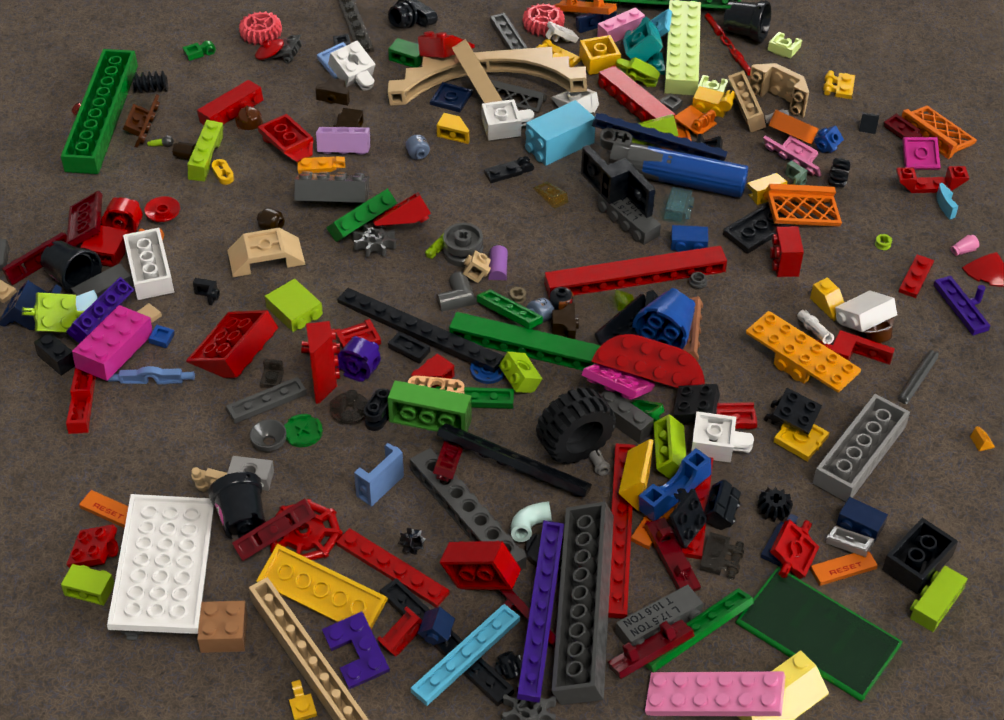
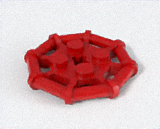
M307 499L311 509L321 515L315 514L316 517L283 536L281 541L278 542L276 540L270 544V552L272 553L276 545L279 544L283 547L289 546L296 549V553L310 560L326 559L329 557V552L336 544V541L343 535L336 518L337 512L333 508H326L312 502V499ZM294 504L288 506L282 505L281 507H279V511L276 515L285 511ZM329 520L331 528H325L323 522ZM307 528L306 533H300L299 530ZM325 536H330L325 545L322 546L321 541L323 540V538ZM312 548L317 549V551L302 554V551L304 550L309 551Z

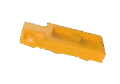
M340 156L303 158L298 162V174L302 173V171L319 173L332 172L337 170V168H345V157Z

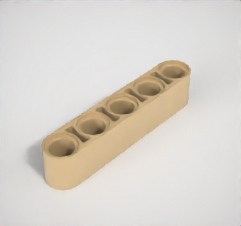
M465 39L453 46L454 53L483 102L502 101L467 40Z

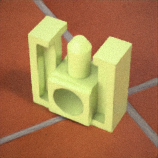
M778 32L770 40L768 51L791 59L801 47L802 40L796 38L792 44L790 38L784 39L785 34Z
M702 76L699 86L726 92L727 79H722L720 84L716 80L708 81L709 76Z

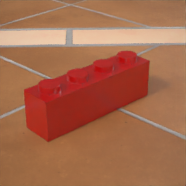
M250 80L243 82L197 110L199 122L204 125L206 120L221 122L224 125L237 117L238 112L246 105L254 107L264 101L261 87Z

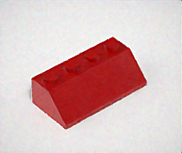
M330 321L306 324L316 404L321 403L337 387V379H340L339 368H335L339 366L338 355H334L337 353V344L332 342L336 340L335 328L331 329Z

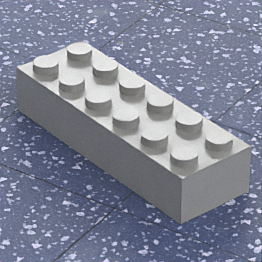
M874 394L818 465L812 484L847 502L849 497L853 498L906 428L910 411Z

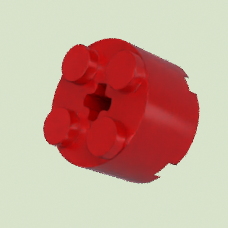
M114 197L102 216V226L126 229L128 234L135 233L143 217L138 201Z

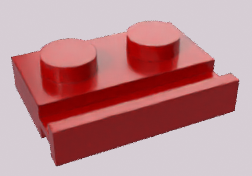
M754 402L717 404L716 414L736 417L735 429L757 428Z

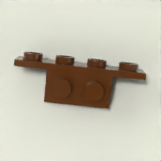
M156 94L149 110L133 104L123 130L138 136L134 146L138 148L140 143H144L147 136L144 132L148 133L151 123L149 121L152 122L156 114L153 110L157 111L160 104L157 101L159 98L158 94Z

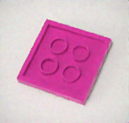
M598 363L584 368L582 376L586 377L587 381L594 384L600 383L604 385L606 390L620 392L622 397L630 400L651 392L655 386V383L637 375Z

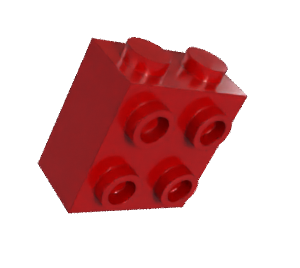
M100 225V232L85 240L80 248L96 252L101 258L102 265L113 267L120 263L126 252L123 235L128 234V230Z

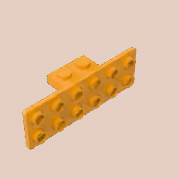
M770 311L766 312L746 330L747 335L775 352L773 364L778 370L785 371L795 381H800L803 384L809 380L811 375L839 393L861 372V368Z

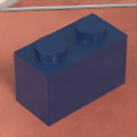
M849 497L839 513L836 525L873 538L875 543L885 526L888 514Z

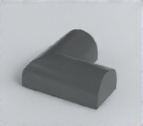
M456 272L450 276L449 283L452 291L436 294L441 312L477 304L468 277L463 275V272Z

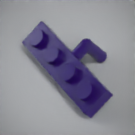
M951 275L934 281V287L972 335L989 331L990 324L975 307L976 304L981 303L985 291L984 285H979L975 297L969 299Z

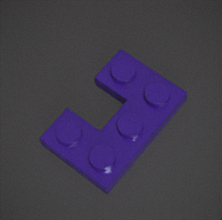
M363 611L322 629V633L331 651L352 642L359 657L358 660L340 667V672L348 689L390 672V668Z

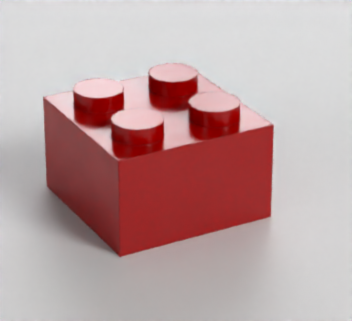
M777 227L776 233L772 235L773 247H770V258H774L772 262L773 271H776L777 277H799L804 254L799 227Z

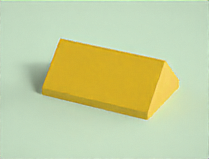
M652 439L628 450L619 494L637 511H639V495L647 489L652 460Z

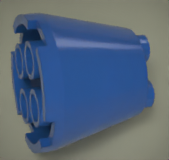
M671 288L638 312L633 320V328H635L639 336L683 349L688 342L695 312V302L677 289Z

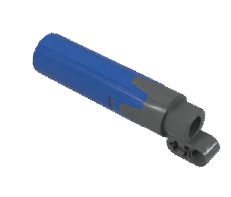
M605 128L600 132L601 147L611 150L610 164L626 158L640 174H643L645 179L741 198L744 193L748 176L747 165L632 143V135L627 131Z

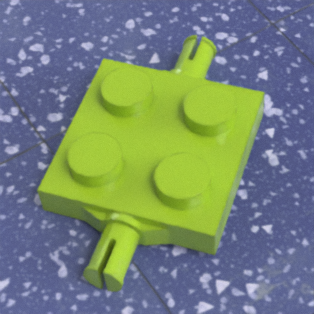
M38 292L36 293L34 308H22V311H29L22 312V315L34 317L35 331L67 333L66 331L71 327V324L84 312L77 310L76 295Z

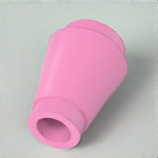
M966 235L951 247V251L955 256L976 251L979 247V241L975 235Z

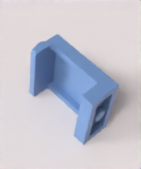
M387 443L385 445V459L370 473H367L360 467L354 472L356 496L371 507L404 477L403 452L398 447Z

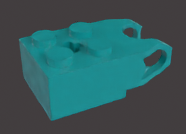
M646 16L635 30L626 31L623 39L625 53L630 59L636 57L647 62L651 56L658 54L663 48L658 28Z

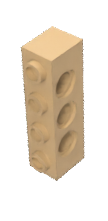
M744 70L729 75L731 90L736 94L735 99L749 131L755 132L766 128L763 112Z

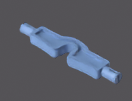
M147 366L138 370H120L119 374H113L108 382L120 381V383L147 384L148 377H152L157 384L182 383L183 380H194L195 373L194 371L182 372L181 369H161Z

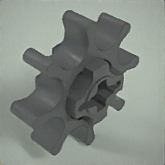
M364 224L363 232L353 231L354 250L365 249L367 257L373 251L376 253L380 252L382 256H385L386 248L396 249L395 230L386 232L383 230V225H379L375 229L373 227L369 228L367 224Z
M507 694L503 696V704L512 707V710L503 712L502 720H556L555 714L546 711L547 708L556 706L555 696L549 699L540 698V703L520 700L517 697L512 698Z

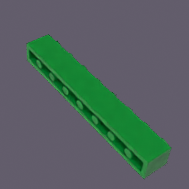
M456 312L449 327V332L485 348L506 353H526L528 358L582 371L588 366L597 364L591 361L595 352L601 346Z

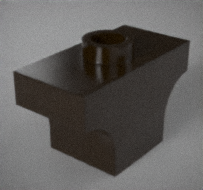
M329 78L325 84H317L315 88L316 100L347 106L350 102L349 90L346 89L345 80Z
M569 303L561 310H552V334L575 339L576 329H579V318H575V303Z

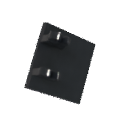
M786 388L784 394L778 400L772 401L771 408H774V406H777V408L771 414H766L764 421L767 422L770 419L771 424L782 421L809 435L822 405Z
M680 488L677 489L678 494L674 493L675 498L680 504L669 517L682 548L686 549L705 525L707 518L695 489H691L687 493L685 489Z

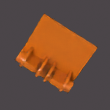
M690 105L675 115V120L696 135L704 134L717 125L714 121L716 117L714 110H709L704 114Z

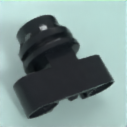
M398 0L388 11L389 21L394 27L410 28L416 23L421 26L435 24L438 20L437 13L418 0Z

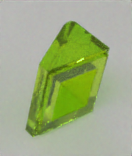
M615 290V302L618 311H621L634 298L632 294Z

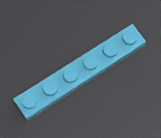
M503 604L411 687V693L428 706L520 622V616Z

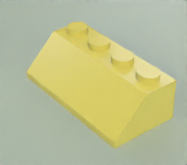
M800 650L772 670L784 671L786 676L782 716L737 717L740 720H795L826 697L829 692L817 666Z

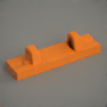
M562 0L560 3L555 4L556 8L559 7L564 12L610 15L617 10L616 4L604 3V0H593V2Z

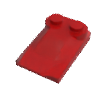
M288 114L258 126V131L262 135L264 142L272 143L294 161L299 162L301 159L313 155V137Z

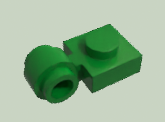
M204 41L201 45L194 43L182 47L189 61L203 57L204 54L213 55L216 50L211 41Z

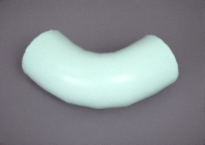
M549 501L532 504L518 511L511 523V536L515 541L525 542L532 536L531 528L536 524L543 523V520L552 522Z

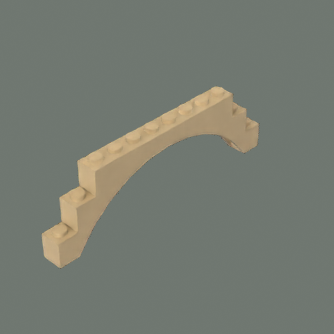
M552 47L474 52L486 73L512 72L528 74L554 82L569 92L587 91L586 66L569 67V56L553 57ZM456 54L446 58L423 56L422 67L406 68L404 80H390L388 84L390 106L405 105L422 92L442 82L467 76Z

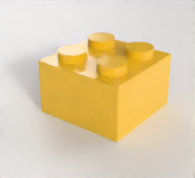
M611 35L580 40L579 56L584 66H586L589 75L598 74L600 71L614 65L617 67L616 61L621 59V53Z

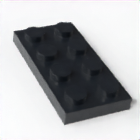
M768 202L724 228L723 235L748 254L770 241L772 235L776 233L777 227H791L796 224H774ZM778 212L779 218L787 217L781 212Z

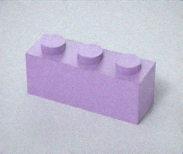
M319 127L316 132L317 152H323L324 154H331L332 152H339L340 154H348L349 152L358 155L366 154L370 149V128Z

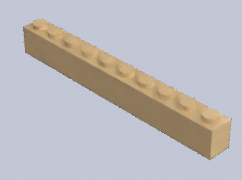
M266 577L248 587L252 604L333 720H369L269 578Z

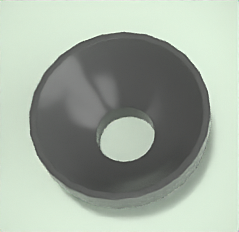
M265 419L259 421L250 430V440L253 446L261 451H274L280 448L286 441V428L277 420ZM271 437L275 439V442L271 445L263 443L266 438Z

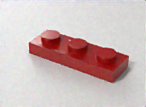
M917 254L899 288V293L916 298L933 266L934 260Z

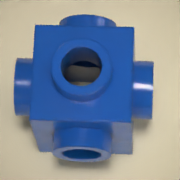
M836 125L819 130L817 132L818 135L814 138L817 148L822 153L835 151L838 148L837 146L844 140Z

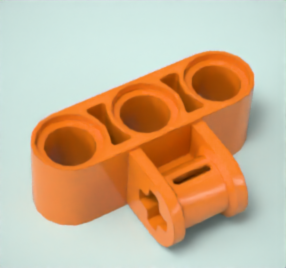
M778 110L774 111L769 122V126L809 144L813 143L819 130L817 127Z

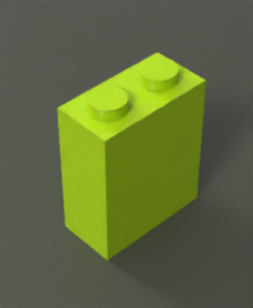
M296 279L265 295L266 308L292 332L304 328L307 323L317 320L323 315L322 303Z

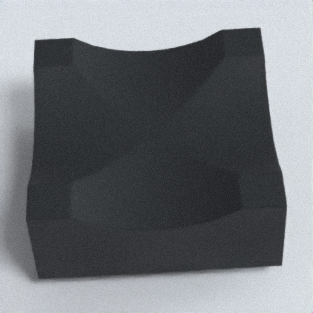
M717 384L679 386L674 418L685 425L695 422L696 411L716 414L717 404L720 399Z

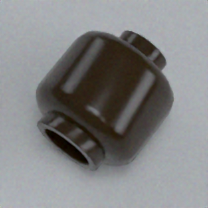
M265 208L257 215L258 225L262 230L282 229L285 219L280 211Z

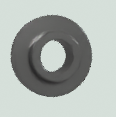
M694 272L689 277V284L693 288H704L707 285V278L702 272Z

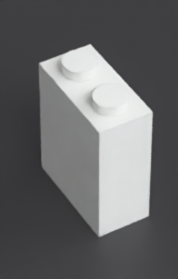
M873 291L865 292L835 307L838 323L860 332H864L897 315L895 299Z

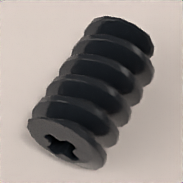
M148 71L147 76L142 72L141 77L135 72L133 77L134 93H136L137 88L140 93L144 89L149 93L150 88L153 92H156L157 87L160 92L163 91V88L168 91V79L164 71H161L160 76L157 71H155L154 76L151 75L150 71Z

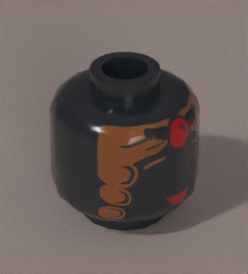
M557 287L550 293V302L554 310H561L567 304L573 303L574 295L566 287Z

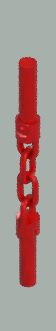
M710 13L705 14V18L714 29L715 34L720 36L721 41L729 48L734 60L750 76L751 68L744 60L743 55L735 49L722 27L716 23Z

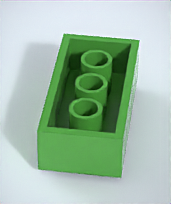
M395 380L388 396L389 422L435 432H438L439 428L447 423L468 432L472 420L471 395Z

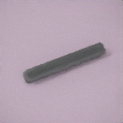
M933 350L928 352L899 395V402L903 404L909 403L938 359V352Z

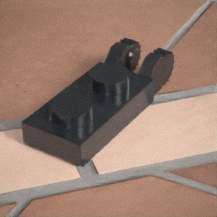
M524 156L519 157L517 161L514 160L486 168L484 173L490 183H495L533 171L535 167L530 163L529 157Z

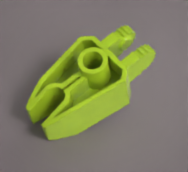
M636 57L632 58L631 61L625 59H618L616 61L617 67L632 80L641 81L646 87H656L660 72L654 66Z

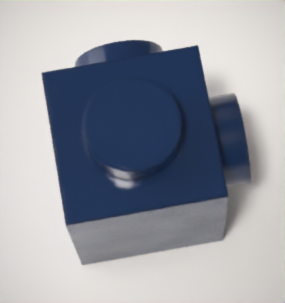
M441 607L428 610L424 614L418 634L427 643L432 645L448 641L455 618Z

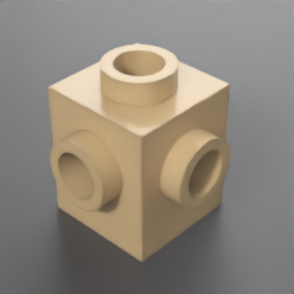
M475 250L472 256L468 255L463 263L465 265L463 275L479 283L483 276L486 277L491 269L489 267L491 259Z

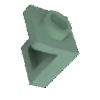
M790 161L787 163L785 175L793 180L792 185H805L808 170L794 161Z

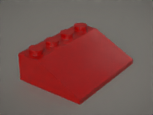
M268 310L228 312L186 362L223 378H237L242 374L243 369L252 362L253 357L263 349V345L273 337L278 326Z

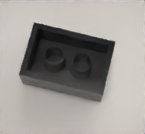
M922 517L886 555L882 570L918 594L928 584L934 573L939 571L950 560L955 552L958 541Z

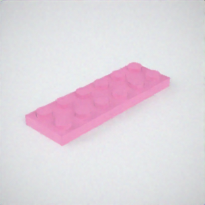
M784 671L651 672L645 713L650 716H782L786 676Z

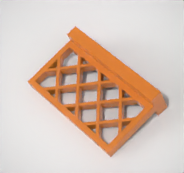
M924 106L914 111L909 109L903 110L901 117L920 129L922 137L938 138L939 153L947 159L953 157L955 152L970 147L977 142V139L929 106Z
M769 183L763 195L764 199L769 202L774 224L841 226L842 224L834 198L836 193L835 187ZM774 201H781L783 204L780 206ZM791 202H797L799 205L795 206ZM829 202H830L831 207L829 208V207H827L826 205H824L823 203H829ZM808 203H814L815 206L812 207ZM786 205L793 211L790 213L783 207ZM803 206L804 208L809 210V212L805 213L800 209V207ZM820 207L822 210L825 211V213L822 214L821 212L816 210V208ZM778 212H781L787 217L779 218ZM796 212L803 218H797L793 214ZM813 213L820 219H814L810 216V214ZM826 215H831L835 220L829 219Z

